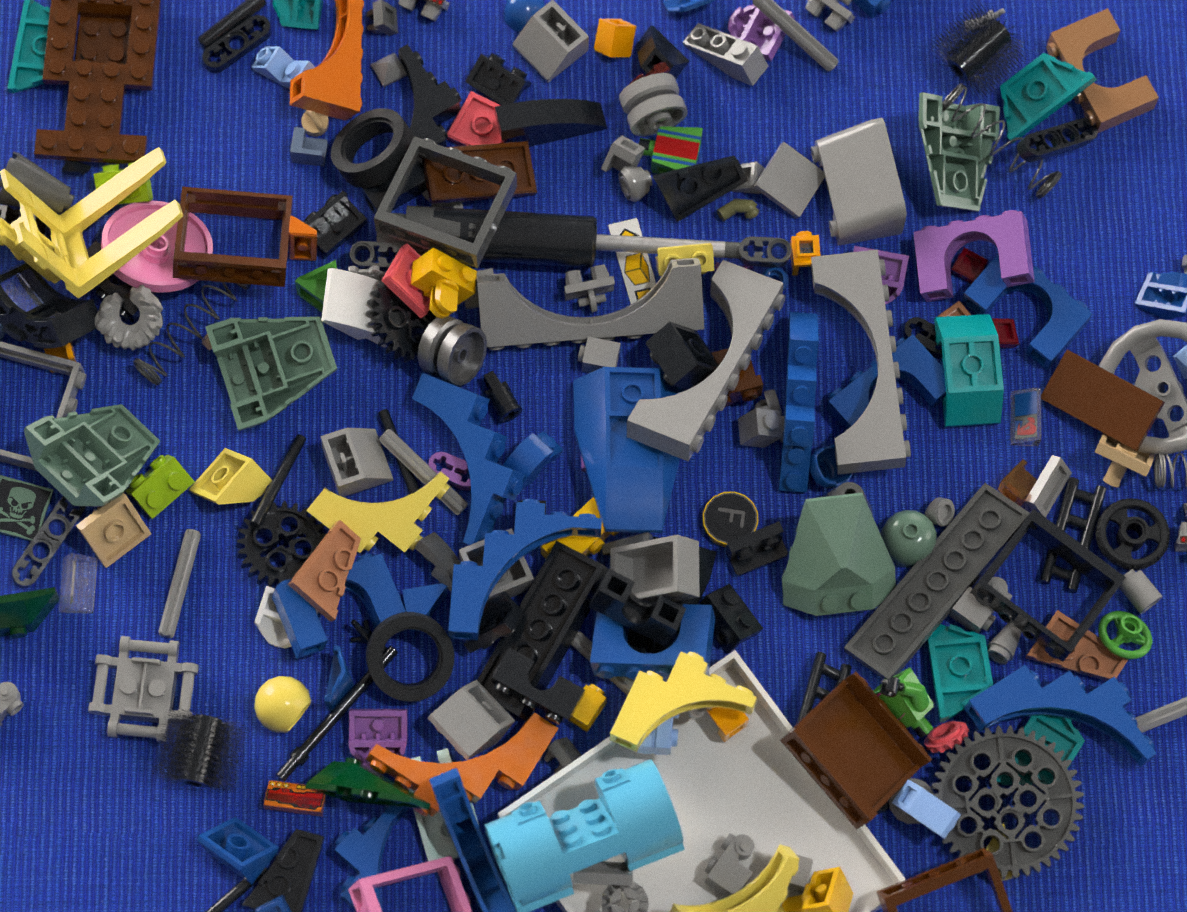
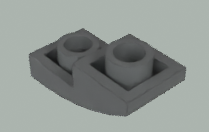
M433 532L420 539L415 549L427 561L435 565L431 575L439 583L445 584L447 589L452 592L454 564H460L461 562L447 543Z

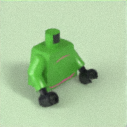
M910 667L889 680H882V683L873 690L886 703L894 716L906 728L911 727L919 738L924 737L933 729L932 725L924 717L933 708V702L927 694L925 687L921 685Z

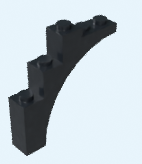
M407 44L398 49L399 61L407 73L414 95V110L410 130L415 137L421 139L428 138L440 146L447 147L446 139H448V135L441 124L458 115L460 102L462 101L458 91L454 87L450 88L446 81L438 84L432 72L427 73L423 68L424 62L417 51L413 52ZM418 157L392 211L428 190L422 157ZM393 178L374 187L362 188L363 198L374 215Z

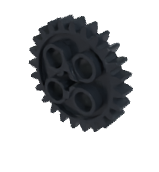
M381 281L376 284L377 289L370 292L374 298L367 301V304L373 307V309L366 312L367 315L373 317V320L367 324L376 329L371 335L372 337L379 336L381 338L378 346L385 344L387 346L386 354L394 351L395 360L403 357L405 363L411 360L416 363L418 362V347L422 335L428 325L437 317L429 310L427 315L420 318Z
M283 501L281 508H277L275 502H273L259 529L252 527L250 520L244 519L242 526L245 529H239L238 536L242 539H238L236 547L240 548L237 558L244 559L241 568L250 567L248 572L249 578L256 574L258 575V585L266 580L268 581L267 586L272 587L274 583L279 584L282 581L292 579L326 534L321 533L324 524L315 525L317 519L314 516L307 517V507L299 512L297 511L298 503H295L290 509L287 507L286 501ZM254 511L251 512L250 519H252ZM291 525L295 528V530L292 532H287L282 528V526ZM264 536L267 537L270 540V542L267 544H262L256 538ZM304 548L309 554L302 556L297 554L295 550ZM260 554H263V555H264V554H268V555L265 556V557H261V556H260ZM272 560H279L284 566L277 568L272 566L270 562Z

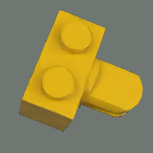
M433 247L413 261L411 285L424 291V295L430 298L429 309L436 317L441 319L448 317L457 311V305L475 294L477 271Z
M841 867L814 871L810 883L805 885L803 894L788 897L781 907L785 912H848L854 893Z

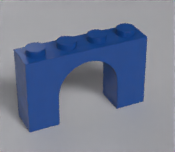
M998 254L964 292L961 303L976 315L988 314L1003 296L1011 292L1023 291L1037 296L1046 306L1049 319L1045 327L1029 344L1026 354L1048 370L1086 327L1092 313L1086 304L1070 297L1063 286L1057 283L1054 284L1047 279L1045 273L1038 267H1033L1035 282L1007 287L1001 278Z
M913 334L906 340L903 337L896 342V352L892 353L893 362L898 361L900 378L897 379L913 386L932 408H935L946 396L944 368ZM876 358L871 362V367L864 373L862 371L857 372L849 380L850 384L844 389L841 387L837 388L828 397L829 401L826 410L845 431L861 417L869 404V392L876 385L878 378Z
M366 554L359 557L353 563L352 569L349 570L344 586H346V591L353 593L363 602L375 629L386 618L406 611L382 554L375 556ZM288 579L277 585L272 595V600L296 659L323 651L328 640L316 609L288 585L292 580Z
M683 604L686 610L681 620L678 638L668 649L655 654H644L632 649L627 644L629 628L597 612L590 657L594 676L604 679L627 677L635 680L640 670L644 673H647V671L655 672L663 677L662 681H667L680 652L686 654L694 652L702 656L704 662L708 663L705 675L709 676L715 625L712 605Z

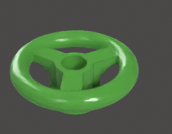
M1112 611L1101 618L1098 625V634L1101 642L1110 652L1121 658L1138 659L1150 651L1152 635L1148 626L1139 617L1125 611ZM1113 620L1118 631L1116 637L1110 640L1107 634V625ZM1133 642L1142 647L1138 650L1129 651L1119 646L1122 643Z

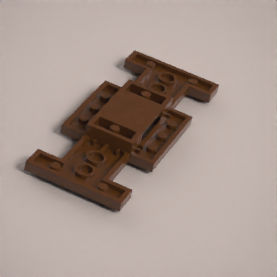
M51 0L42 80L44 84L69 85L64 131L37 129L34 150L35 159L128 164L146 155L147 136L121 134L124 96L127 94V89L153 90L161 0ZM78 15H80L79 30H78V39H77V48H76V58H75V61H74V52H75V42H76Z

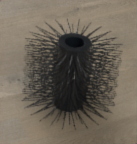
M972 9L975 15L969 11L971 14L969 16L965 12L968 18H971L970 20L963 15L968 22L962 24L957 19L961 25L960 27L955 23L960 28L957 33L958 35H953L947 30L951 37L947 39L941 34L946 40L943 42V39L939 37L942 43L937 39L936 41L943 47L941 49L939 45L937 46L941 50L939 52L947 56L944 58L948 61L946 62L949 65L947 67H950L955 76L959 77V84L961 79L963 83L966 81L967 85L970 82V86L973 85L972 82H975L983 93L982 88L989 93L984 88L986 86L984 84L986 82L985 78L988 81L991 79V82L996 85L993 79L998 82L996 79L998 77L1001 80L999 75L997 76L996 74L1000 73L1004 78L999 71L1006 70L1005 65L1012 70L1008 64L1011 61L1016 64L1014 60L1009 59L1008 51L1011 54L1013 53V58L1019 62L1015 55L1017 53L1022 54L1010 45L1011 43L1014 44L1011 35L1018 34L1009 33L1004 24L1000 23V11L999 21H997L996 17L994 20L993 16L991 15L990 17L986 10L985 15L983 10L981 11V14L984 16L983 18L979 12L976 14Z
M174 714L176 716L170 719L176 721H174L173 725H168L171 727H166L169 729H164L171 731V728L174 727L172 734L171 732H166L169 733L167 736H173H171L172 738L167 737L169 739L162 742H176L170 744L161 743L166 745L164 755H171L165 756L163 760H159L163 762H159L158 766H164L157 769V771L164 770L161 771L163 772L161 774L168 773L163 775L168 776L164 778H174L162 780H179V782L184 783L183 785L199 787L200 789L206 787L224 789L231 787V785H236L232 783L222 784L232 782L233 776L230 775H233L234 771L228 772L231 774L224 772L235 770L233 769L235 767L233 763H235L236 759L232 758H235L236 754H241L235 752L237 747H231L237 746L238 742H242L239 741L244 740L241 738H246L236 735L239 730H243L235 728L238 726H233L238 724H227L241 722H223L218 719L219 717L215 718L203 714Z

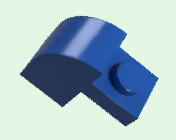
M544 431L538 435L532 433L515 448L503 466L525 474L523 478V488L535 481L544 466L561 455L563 449Z

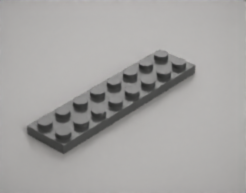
M984 483L936 539L932 552L924 559L917 561L845 645L844 651L883 680H889L897 675L949 615L968 587L971 588L993 563L1030 513Z

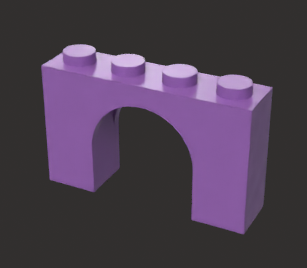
M1008 210L1003 212L1002 215L993 217L982 215L972 221L964 222L957 220L948 223L946 226H926L921 231L913 232L920 294L926 302L953 297L950 269L952 259L962 246L973 241H987L997 246L1001 278L1007 287L1035 282L1028 223L1022 211Z

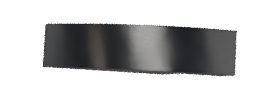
M542 99L495 107V117L501 140L525 135L529 147L607 129L601 103L594 101Z

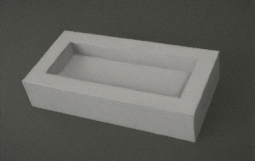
M1051 456L1025 500L1031 510L1035 509L1045 518L1072 474L1061 457Z
M602 861L573 873V883L632 886L633 871H629L625 862Z

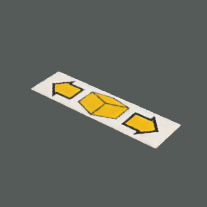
M637 218L608 225L611 235L642 237ZM616 252L629 300L633 304L647 294L656 284L647 253Z

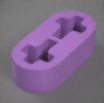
M437 452L430 457L428 464L437 474L440 471H437L435 463L440 464L442 460L446 461L447 468L452 469V471L446 468L441 469V472L449 477L447 481L449 485L465 491L471 490L470 479L463 482L462 476L456 473L466 474L469 471L465 460L446 452Z

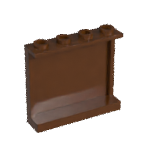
M856 671L842 680L780 739L783 745L856 830L870 822L877 815V811L906 781L932 760L924 747L912 737L905 725L894 716L886 703L875 694L867 681Z

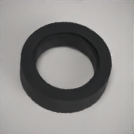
M386 108L370 110L352 119L338 133L331 148V159L350 185L358 188L374 187L387 182L395 176L414 138V134L396 111ZM383 133H394L390 144L380 155L364 163H353L355 154L368 140Z
M402 612L386 618L374 629L366 647V663L372 679L385 694L402 701H419L434 695L446 684L454 666V649L449 636L434 619L417 612ZM407 629L420 630L428 634L435 641L438 650L437 663L432 673L424 680L411 684L401 683L392 679L385 672L382 664V653L387 641L394 634Z

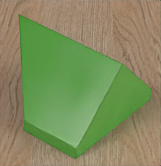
M336 260L295 280L297 295L321 313L323 311L327 272L329 268L337 269Z

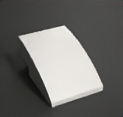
M329 268L321 321L357 340L367 338L378 344L381 338L379 336L372 337L371 334L376 329L373 326H368L367 323L372 321L373 317L367 315L366 312L373 309V307L367 304L368 300L374 298L370 292L377 289L376 284L381 281L361 274Z

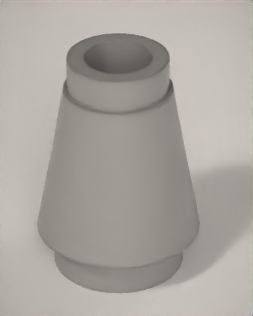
M1007 623L988 644L989 658L1002 665L1013 660L1021 637V630L1013 624Z

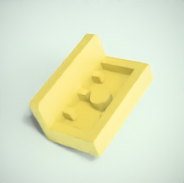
M711 243L657 249L656 267L659 276L663 275L670 260L698 257L701 264V274L714 271L713 246Z

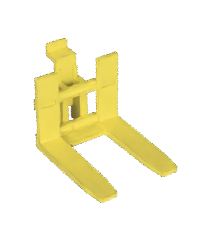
M158 147L136 160L61 215L55 213L7 170H1L0 174L4 189L19 201L21 217L11 224L0 218V245H6L19 261L24 260L46 280L52 281L54 284L63 280L66 289L79 299L161 237L183 217L180 204L174 200L152 213L91 258L88 256L82 234L83 230L166 164L163 150ZM33 214L50 228L52 242L38 231Z

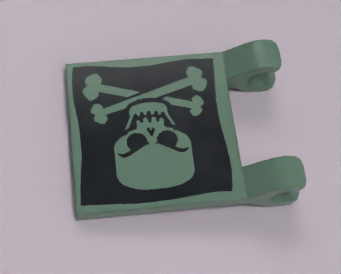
M0 475V533L31 542L43 526L54 490Z

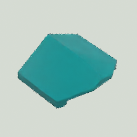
M273 0V7L282 26L319 29L323 0Z

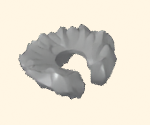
M139 285L138 288L132 287L130 290V300L140 311V318L133 325L125 324L120 318L121 303H124V300L118 293L115 292L112 295H108L100 304L99 311L95 316V326L104 335L106 343H113V346L117 348H130L133 351L136 348L140 349L143 346H148L155 339V336H159L160 328L163 325L161 314L163 307L158 298L151 293V289L146 288L144 285Z

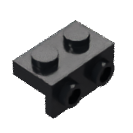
M343 190L338 195H332L326 201L325 206L318 212L310 213L304 223L317 230V248L328 257L364 227L368 221L349 201L348 194Z
M731 584L706 595L699 604L712 605L715 616L713 636L727 654L733 652L740 643L758 635L763 630L761 624Z
M505 591L488 599L480 622L478 641L466 640L463 645L472 653L479 648L483 650L488 648L500 637L503 639L509 637L516 630L515 625L523 611Z

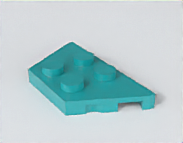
M24 0L7 88L8 92L12 94L44 84L42 78L50 8L48 6L44 7L34 0Z
M1043 53L1004 82L1000 89L1002 99L1004 100L1003 109L1007 121L1008 139L1011 141L1024 136L1097 80L1093 73H1086L1075 68L1072 64L1058 61L1055 57Z
M940 624L927 639L940 722H945L965 710L964 707L970 699L993 685L985 636L972 631L966 632L962 628L951 624L949 627Z
M1035 715L1031 716L1024 727V736L1028 737L1033 730L1035 731V740L1037 741L1043 735L1046 736L1044 745L1048 746L1055 742L1056 745L1053 752L1064 751L1061 758L1062 762L1070 759L1073 761L1085 742L1078 729L1072 725L1071 719L1064 717ZM1020 752L1015 755V761L1020 766H1028L1030 764V757L1026 753ZM1041 771L1038 773V780L1044 785H1049L1053 783V776L1048 771ZM1029 774L1025 776L1018 775L1021 778L1019 782L1021 786H1024L1026 783L1030 786L1032 785L1029 781L1031 778ZM999 775L997 777V784L1012 786V780L1009 776Z

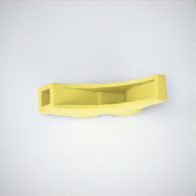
M440 471L429 483L416 492L400 499L378 503L350 500L324 488L306 511L329 529L332 528L335 522L341 520L361 538L357 550L359 553L363 549L369 551L379 539L375 536L377 532L381 533L405 553L408 548L413 551L418 541L423 538L419 535L423 531L422 528L414 522L417 519L422 522L432 510L429 504L435 496L440 500L450 488L447 484L449 477Z
M680 652L667 682L662 681L663 677L655 672L647 671V673L639 670L610 732V741L637 752L640 745L654 729L676 715L694 709L711 707L729 708L751 715L756 705L757 697L753 696V692L743 686L735 688L726 684V680L718 675H705L708 663L704 662L702 656L694 652H688V654Z
M779 844L769 864L743 889L712 903L701 905H678L673 903L670 912H785L780 904L785 901L790 880L798 871L799 857L790 847Z

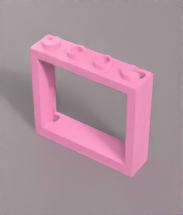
M452 856L362 878L348 889L356 912H382L374 888L438 872L451 911L472 912L469 895L464 891L460 880V870L454 864Z

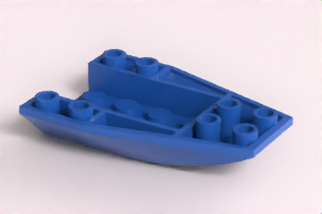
M602 367L573 381L574 433L605 532L662 533L680 458L627 437V419L639 399L664 398L685 391L682 388L670 386L663 377L664 371L660 368Z

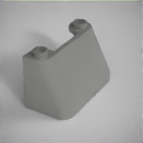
M871 119L816 140L814 146L811 147L812 160L814 163L818 162L819 167H823L834 212L833 220L829 221V230L831 237H836L838 246L902 234L906 220V206L884 119Z

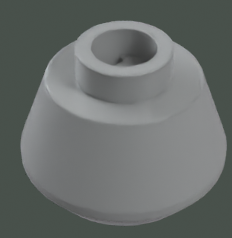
M622 167L618 175L622 192L629 201L638 202L650 191V186L652 185L651 175L648 170H643L642 167Z

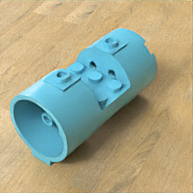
M651 759L627 769H611L604 772L602 776L595 778V786L599 798L582 801L578 807L571 810L557 811L548 818L540 801L535 803L527 802L522 804L517 810L512 811V814L484 825L496 862L505 883L508 885L507 889L517 912H530L575 894L570 874L621 854L629 871H633L685 850L683 834L677 814L662 777Z

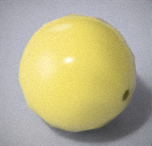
M278 676L267 680L259 688L255 696L254 709L258 720L265 728L275 733H287L305 713L311 704L309 690L301 681L293 677Z

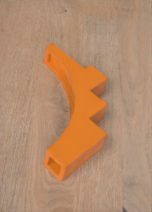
M534 712L516 735L505 744L485 755L466 761L451 763L416 761L397 755L378 744L371 749L366 760L370 762V767L380 774H385L386 772L395 778L394 782L406 790L412 789L414 791L413 794L430 803L429 810L413 809L424 816L429 814L433 817L439 811V807L429 779L457 768L469 802L474 804L481 799L494 777L498 778V783L504 788L517 791L525 784L559 728Z

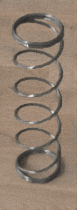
M962 83L956 86L942 102V112H944L965 89L951 122L957 121L978 106H984L982 115L970 139L976 138L997 123H1003L999 137L990 151V156L995 155L1012 142L1023 139L1022 137L1015 138L994 151L1005 129L1004 120L996 121L975 134L986 112L985 103H979L955 118L967 94V88ZM1017 154L1016 158L1014 159L1012 165L1009 168V173L1014 172L1027 161H1023L1015 168H1013L1020 156L1019 154ZM1041 159L1040 165L1028 185V190H1031L1047 179L1036 193L1038 199L1043 198L1062 176V172L1056 171L1033 184L1042 167L1043 159Z
M222 282L228 293L211 285H204L201 289L202 297L211 312L195 304H186L184 306L185 316L194 331L178 323L167 324V334L178 351L160 342L149 343L150 354L159 369L139 358L133 360L135 368L146 379L155 385H160L162 380L155 371L167 377V373L158 363L151 350L152 344L164 346L185 358V355L176 345L168 328L170 325L179 326L198 338L203 339L187 315L186 308L188 306L203 310L215 319L220 320L208 303L203 292L204 288H213L238 302L225 282ZM236 283L246 290L251 287V284Z

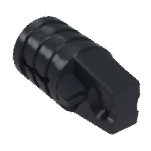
M494 371L483 375L484 382L488 388L484 394L490 399L489 402L499 416V420L505 423L519 416L523 409L518 405V401L514 398L507 382L501 383Z

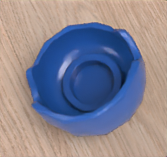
M507 0L503 14L506 24L514 31L521 32L530 18L545 6L544 0Z
M834 444L817 449L810 457V474L817 484L825 488H835L851 479L853 473H837Z

